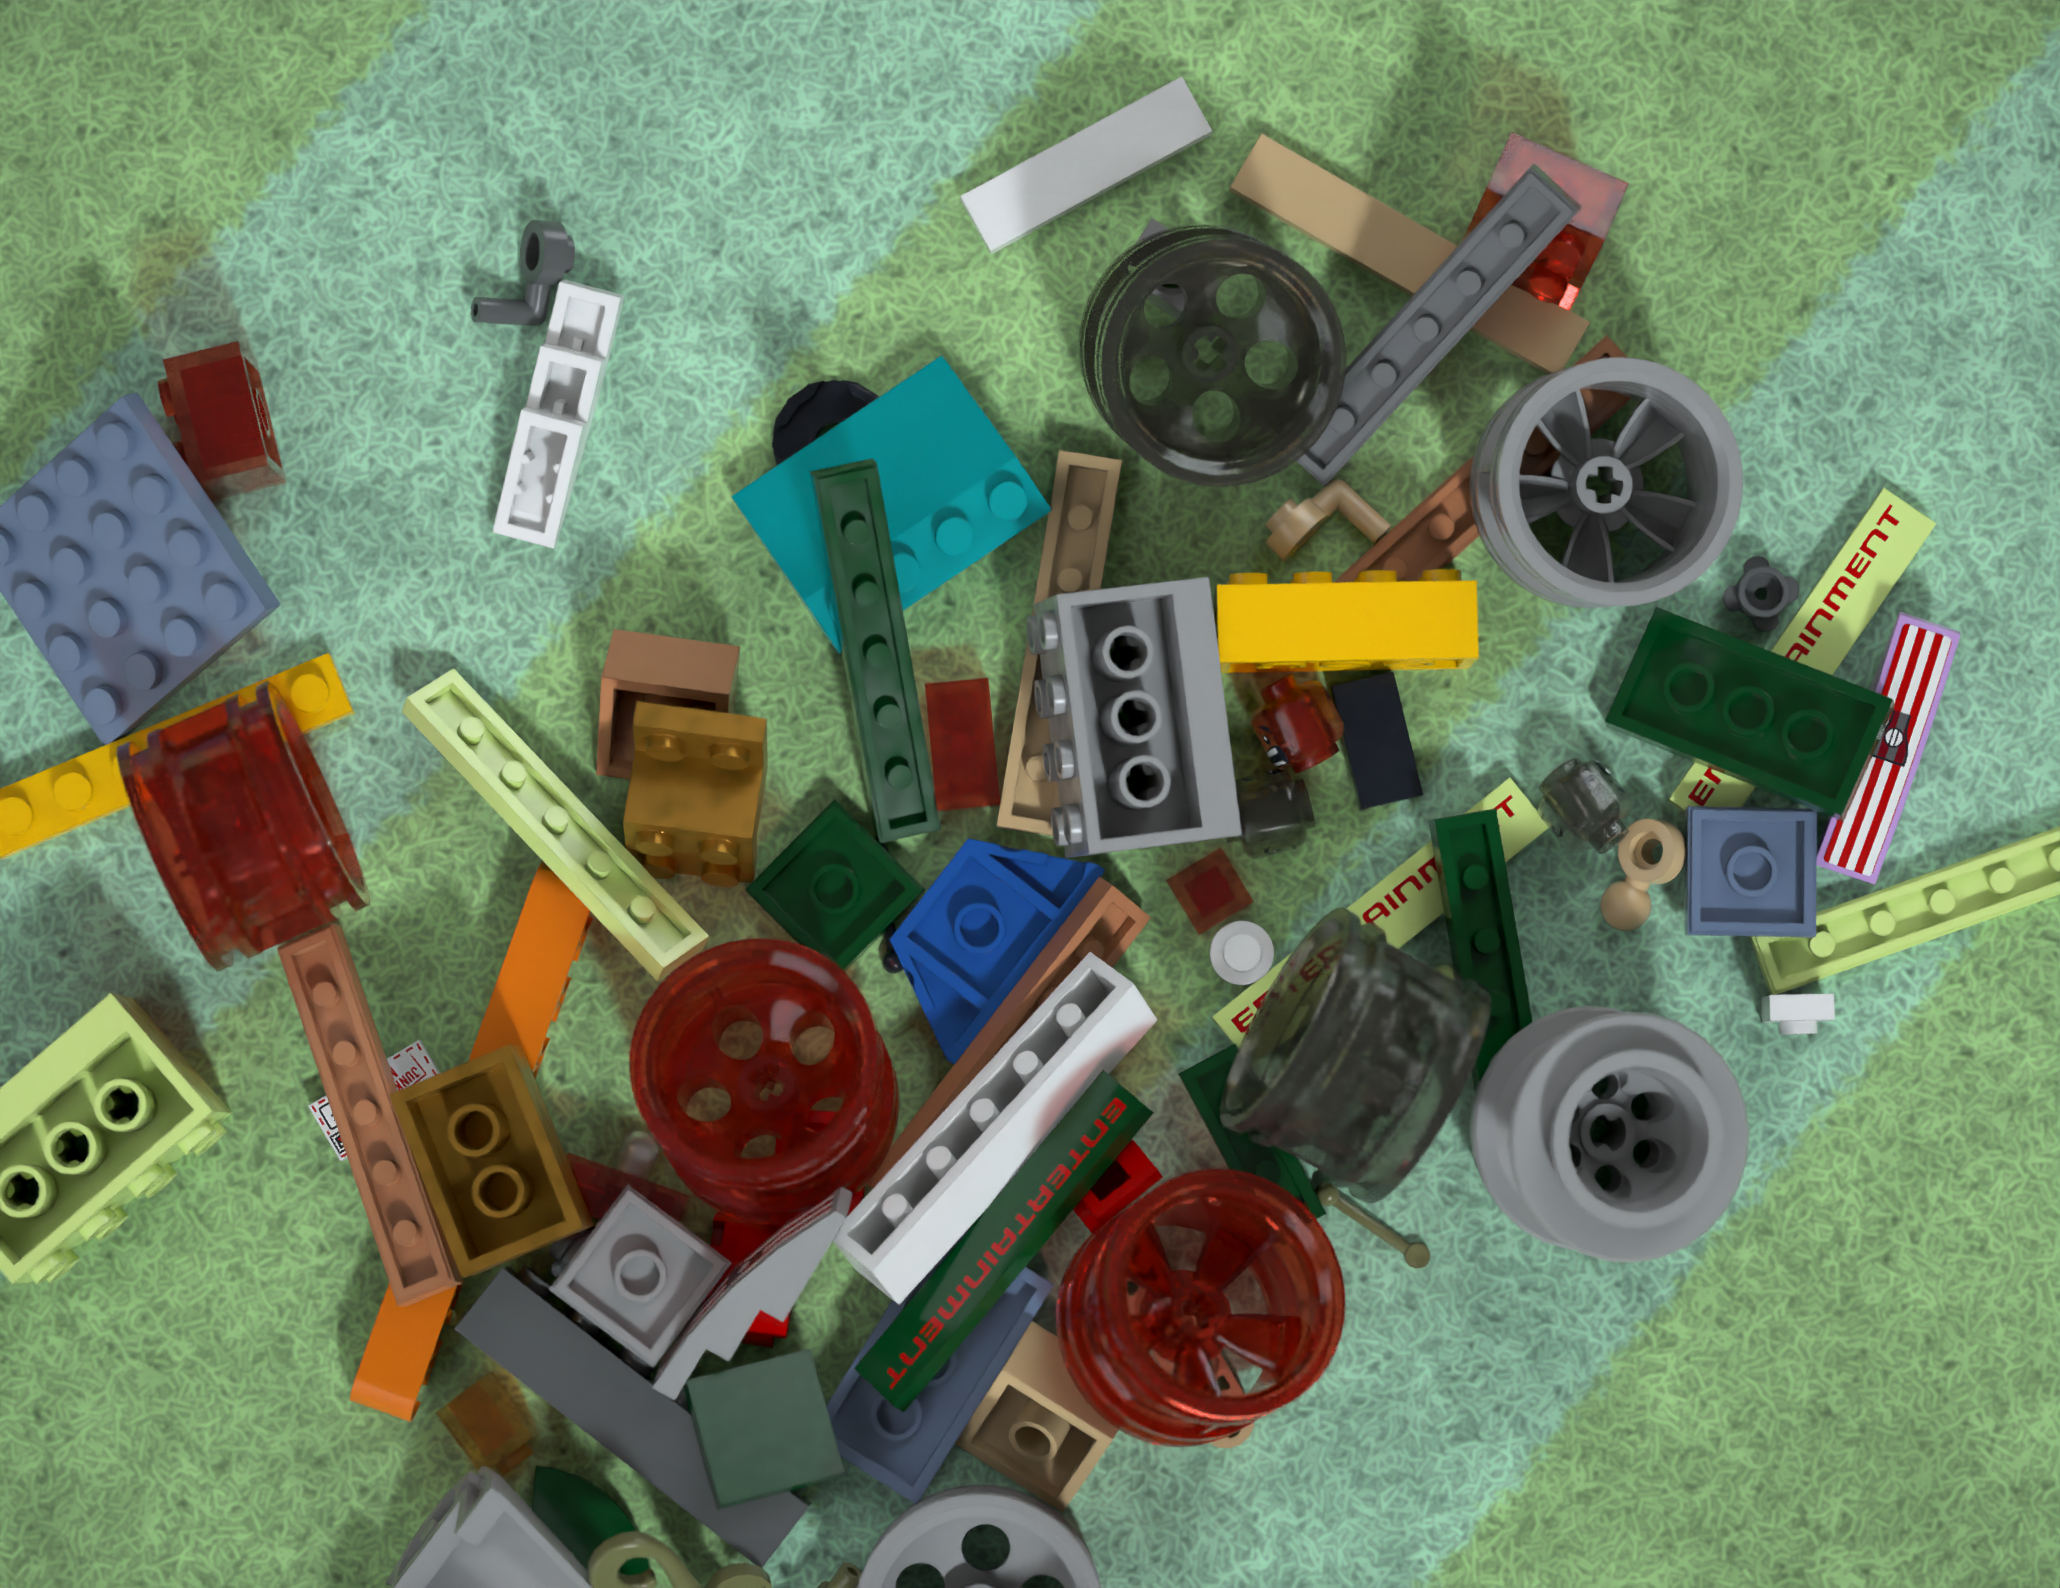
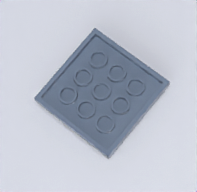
M138 392L119 398L0 506V592L103 745L112 743L130 734L281 605Z

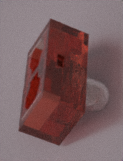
M633 1131L625 1136L613 1167L575 1153L567 1152L566 1154L590 1216L598 1219L603 1218L625 1187L629 1185L683 1225L693 1195L649 1180L658 1156L659 1147L654 1136L646 1131Z

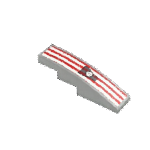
M843 1187L838 1188L786 1222L739 1262L699 1306L659 1363L652 1388L675 1400L706 1349L729 1361L760 1310L783 1322L847 1218L852 1192Z

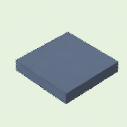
M1686 807L1685 935L1816 937L1817 811L1811 808Z

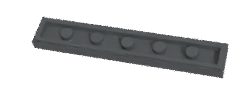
M1534 163L1287 432L1278 445L1325 487L1580 211L1582 206Z

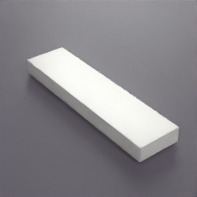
M1181 76L961 195L960 199L990 254H993L1211 136L1212 130Z

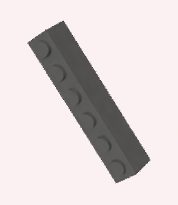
M523 1265L518 1273L509 1266L502 1267L456 1326L455 1330L747 1559L763 1568L812 1504L802 1496L808 1487L717 1510L684 1389H681L675 1400L653 1389L654 1380L649 1375L656 1367H651L625 1346L617 1352L598 1337L603 1331L601 1328L573 1307L567 1313L549 1299L548 1296L551 1293L549 1288L552 1285L528 1266Z

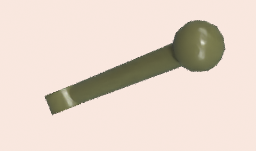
M1324 1181L1316 1187L1315 1193L1322 1206L1330 1207L1333 1205L1403 1253L1404 1259L1410 1267L1422 1268L1428 1264L1430 1252L1425 1245L1421 1243L1411 1244L1342 1197L1334 1183Z

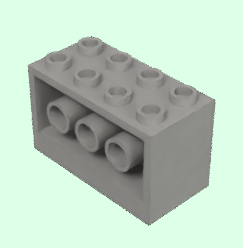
M1209 577L1056 594L1034 604L1035 616L1027 617V639L1031 654H1040L1043 679L1035 681V702L1039 717L1048 718L1051 743L1043 745V765L1047 781H1057L1060 807L1051 809V829L1056 846L1064 845L1065 858L1242 835ZM1114 645L1116 650H1119L1122 655V664L1118 668L1111 661L1109 649ZM1122 709L1130 718V728L1126 732L1118 723L1117 716ZM1130 772L1132 777H1136L1138 782V791L1135 792L1134 796L1126 787V777L1130 776Z

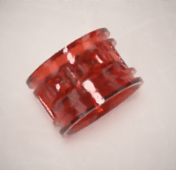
M756 938L727 942L705 950L681 964L664 979L650 996L635 1026L629 1055V1075L631 1089L638 1110L684 1185L705 1204L727 1216L759 1224H785L804 1210L831 1195L840 1187L852 1192V1196L855 1195L873 1177L889 1152L895 1136L900 1109L899 1085L893 1062L878 1032L870 1009L856 984L834 962L810 948L783 940ZM750 1021L756 1023L762 1029L760 1048L751 1058H731L720 1050V1038L723 1032L736 1022ZM813 1027H825L834 1032L833 1046L823 1060L816 1064L806 1065L794 1057L795 1042L805 1030ZM775 1084L781 1085L783 1091L779 1096L770 1093L767 1101L762 1100L760 1093L764 1088L773 1092ZM719 1088L728 1093L731 1098V1106L727 1114L715 1121H699L687 1115V1106L690 1099L702 1089ZM828 1097H837L844 1100L838 1112L821 1131L808 1127L809 1111L818 1101ZM771 1135L783 1142V1149L779 1154L757 1158L741 1157L745 1145L755 1137Z

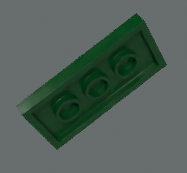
M1656 607L1608 712L1605 723L1610 729L1844 822L1895 704L1892 698Z

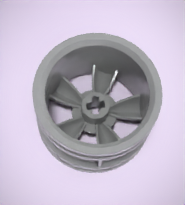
M1626 357L1604 358L1544 375L1516 391L1501 405L1486 425L1474 453L1470 472V503L1478 534L1488 553L1508 577L1528 592L1547 601L1570 607L1598 608L1639 605L1668 597L1682 590L1699 578L1718 558L1726 546L1739 516L1743 492L1742 463L1735 436L1727 419L1711 397L1696 383L1683 374L1656 362ZM1580 389H1601L1617 392L1639 402L1621 430L1616 442L1604 438L1591 439L1588 418ZM1535 427L1561 453L1553 464L1550 477L1519 475L1522 455ZM1677 443L1685 464L1687 498L1643 491L1644 477L1639 465L1651 460ZM1598 470H1600V480L1610 483V492L1607 495L1598 496V502H1596V492L1586 489V479L1598 476ZM1554 511L1558 513L1563 522L1574 528L1560 563L1552 558L1539 544L1528 525ZM1630 521L1638 530L1665 550L1654 562L1639 573L1614 583L1611 549L1607 532L1620 529Z

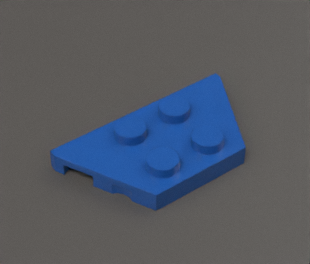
M968 838L889 939L940 1047L950 1063L954 1065L1095 881L1099 876L1103 875L1105 869L1099 864L1050 856L1045 853L1025 849L1004 847L995 843Z

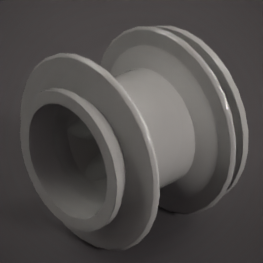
M1582 1006L1558 1010L1534 1020L1508 1039L1491 1058L1488 1068L1480 1082H1478L1471 1106L1469 1132L1473 1159L1485 1188L1498 1208L1520 1229L1543 1242L1565 1249L1576 1250L1579 1253L1605 1261L1630 1263L1662 1258L1687 1247L1705 1234L1726 1211L1740 1185L1747 1162L1749 1126L1746 1104L1736 1077L1721 1054L1701 1035L1677 1021L1651 1013L1624 1012L1608 1007ZM1607 1076L1609 1083L1606 1092L1596 1097L1592 1092V1087L1601 1078ZM1643 1093L1648 1100V1109L1642 1117L1636 1119L1631 1111V1102L1637 1094ZM1596 1118L1605 1120L1607 1125L1606 1135L1601 1142L1591 1141L1589 1134L1591 1124ZM1645 1140L1649 1145L1650 1152L1645 1162L1637 1165L1633 1160L1632 1151L1637 1142ZM1607 1165L1611 1170L1612 1178L1609 1186L1602 1190L1596 1182L1594 1175L1597 1169Z

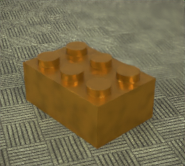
M509 1044L389 1094L462 1278L479 1274L594 1226L522 1045Z

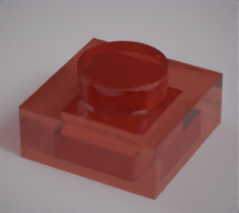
M1221 847L1165 881L1198 936L1254 902Z

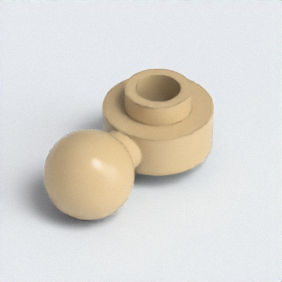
M1641 819L1632 823L1622 834L1618 846V858L1623 871L1627 875L1624 880L1611 884L1604 891L1600 902L1601 914L1611 927L1621 931H1630L1642 926L1647 921L1651 912V899L1647 892L1650 884L1667 883L1673 880L1682 870L1686 860L1687 848L1685 839L1676 826L1665 821ZM1661 843L1663 854L1660 861L1656 863L1653 860L1652 851L1656 845Z

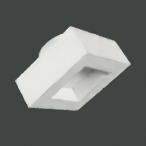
M1834 994L1768 995L1761 997L1762 1023L1778 1022L1779 1035L1818 1034L1817 1022L1835 1020Z

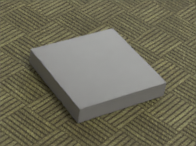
M627 1185L549 1290L654 1368L732 1262Z

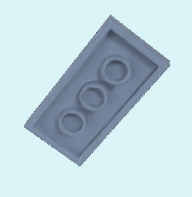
M969 1230L958 1239L900 1305L893 1300L891 1301L826 1405L840 1456L915 1504L919 1502L1054 1286L1052 1282L1025 1267L905 1412L900 1411L887 1401L854 1368Z

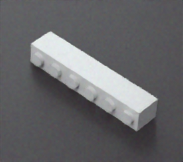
M1091 952L1085 956L845 1219L833 1239V1243L856 1271L900 1305L997 1198L1103 1070L1109 1074L1155 1024L1157 1018L1134 983Z

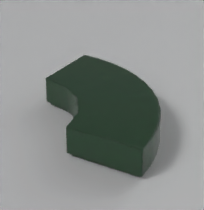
M536 1465L532 1511L587 1570L588 1562L593 1552L606 1539L620 1533L638 1531L624 1510L609 1494L597 1485L569 1471L550 1466ZM647 1557L628 1559L621 1565L619 1572L625 1575H635L644 1572L648 1568L652 1569L650 1559Z

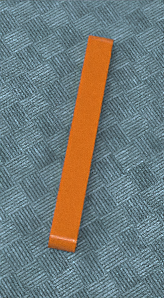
M544 861L540 863L533 878L468 1060L471 1061L509 1044L522 1045L535 1079L550 1038L546 1037L551 1021L556 1022L571 981V978L567 976L572 961L577 962L593 919L589 917L590 910ZM390 1283L388 1284L352 1386L350 1401L408 1422L413 1421L421 1403L416 1400L422 1384L427 1386L442 1341L438 1340L443 1324H449L463 1283L407 1307L397 1306Z

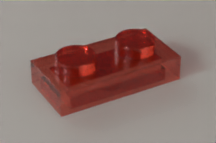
M988 678L925 684L937 812L1000 807Z

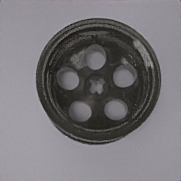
M1207 224L1183 225L1165 229L1141 239L1120 254L1104 271L1088 298L1080 324L1078 349L1081 375L1095 409L1109 428L1143 459L1162 472L1185 482L1214 487L1238 486L1268 478L1284 470L1302 457L1318 441L1335 414L1341 398L1346 373V346L1340 319L1326 291L1316 278L1294 259L1258 239L1235 229ZM1236 274H1249L1254 278L1258 287V298L1255 305L1249 312L1241 316L1233 317L1223 314L1216 303V294L1220 285L1226 279ZM1168 283L1178 285L1184 296V308L1179 318L1167 326L1149 324L1144 314V306L1148 296L1160 285ZM1202 337L1209 342H1212L1217 337V340L1212 345V350L1217 355L1214 360L1207 364L1199 358L1194 364L1199 355L1198 349L1194 346L1195 343ZM1277 341L1283 344L1288 354V366L1285 373L1273 383L1259 384L1254 382L1249 377L1245 367L1247 352L1257 343ZM1145 357H1159L1164 360L1169 370V381L1166 389L1161 395L1150 400L1135 398L1130 389V374L1133 367ZM1208 391L1225 393L1230 398L1234 409L1230 425L1223 432L1216 435L1200 434L1195 428L1192 417L1193 406L1200 395Z
M1343 907L1336 908L1325 915L1303 938L1278 973L1258 1007L1238 1048L1226 1080L1220 1106L1221 1123L1236 1133L1248 1131L1251 1141L1262 1147L1275 1145L1323 1172L1327 1183L1339 1189L1348 1187L1350 1194L1366 1204L1376 1203L1389 1195L1410 1174L1433 1143L1454 1108L1473 1069L1485 1036L1490 1014V993L1487 987L1473 979L1462 980L1460 973L1448 965H1439L1435 968L1428 966L1387 943L1386 934L1382 928L1373 923L1361 925V920L1357 914Z

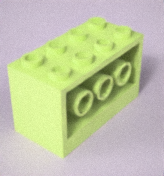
M114 993L108 994L0 1088V1270L12 1284L35 1282L38 1285L45 1280L49 1283L56 1281L79 1261L80 1258L73 1251L85 1240L88 1242L96 1237L98 1241H101L111 1234L129 1217L123 1209L126 1204L134 1197L137 1199L145 1195L147 1198H151L178 1174L171 1165L184 1154L187 1156L194 1152L196 1156L201 1155L227 1132L220 1123L232 1112L133 997ZM128 1094L137 1095L139 1098L137 1106L139 1111L135 1118L125 1117L123 1112L126 1106L124 1100ZM78 1137H87L89 1141V1154L86 1160H77L74 1152L77 1149L75 1142ZM29 1180H37L39 1184V1198L36 1203H29L26 1198L28 1191L26 1185Z

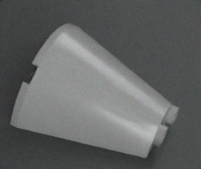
M481 1466L478 1474L472 1471L468 1472L445 1494L416 1532L386 1581V1584L391 1586L390 1588H593L588 1579V1570L498 1473L486 1466Z

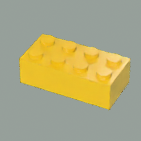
M1426 570L1422 572V577L1418 578V581L1397 582L1396 571L1358 572V578L1354 579V582L1332 583L1331 572H1299L1293 574L1291 584H1268L1266 573H1235L1229 575L1227 585H1217L1214 594V621L1221 673L1469 669L1479 658L1477 580H1461V570Z

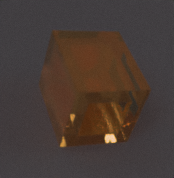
M494 1372L486 1374L435 1413L478 1472L481 1466H486L491 1470L496 1467L500 1474L504 1476L534 1454L527 1443L536 1437L539 1432Z

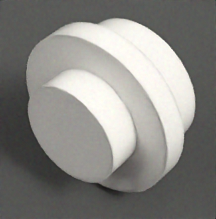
M1236 921L1225 925L1216 933L1210 946V960L1214 970L1222 979L1235 985H1248L1260 980L1269 971L1274 958L1273 943L1267 932L1257 924L1248 921Z

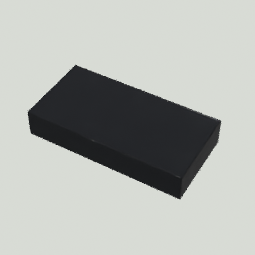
M1394 671L1332 685L1331 692L1337 717L1342 719V721H1339V726L1360 811L1422 797L1423 791Z

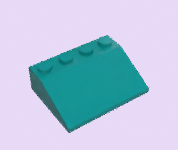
M942 355L731 496L837 655L842 653L809 471L870 458L877 462L903 611L1052 511L1015 454Z

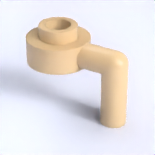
M1335 479L1325 485L1312 499L1307 498L1299 505L1292 498L1286 501L1265 525L1272 532L1265 544L1285 562L1317 532L1325 520L1336 510L1341 512L1373 544H1376L1392 526L1345 481Z

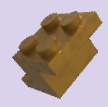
M637 701L633 721L635 753L623 818L626 849L653 878L669 879L674 877L675 873L701 876V880L705 883L718 887H734L739 882L752 883L755 879L757 865V833L768 769L767 718Z

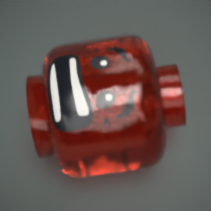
M1290 674L1259 691L1264 702L1253 710L1250 715V723L1273 765L1278 767L1291 766L1293 772L1297 774L1318 765L1340 751L1336 742L1344 734V723L1322 683L1308 680L1298 684L1293 674Z

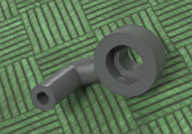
M532 220L527 224L520 245V266L523 277L526 280L524 300L475 297L471 304V318L473 322L538 326L545 321L551 286L557 285L562 280L564 274L570 272L575 259L574 241L570 235H567L562 223Z

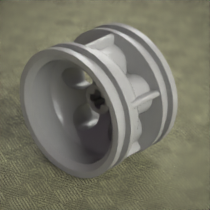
M974 1484L949 1488L929 1495L900 1514L889 1525L874 1546L857 1587L897 1588L899 1574L906 1567L915 1563L930 1564L940 1571L944 1579V1588H1021L1026 1580L1032 1576L1042 1574L1058 1579L1065 1588H1101L1096 1566L1084 1541L1071 1524L1051 1506L1038 1498L1012 1488ZM981 1524H990L1000 1528L1005 1532L1010 1542V1551L1006 1560L992 1569H981L973 1566L966 1559L962 1550V1541L966 1533L973 1527Z

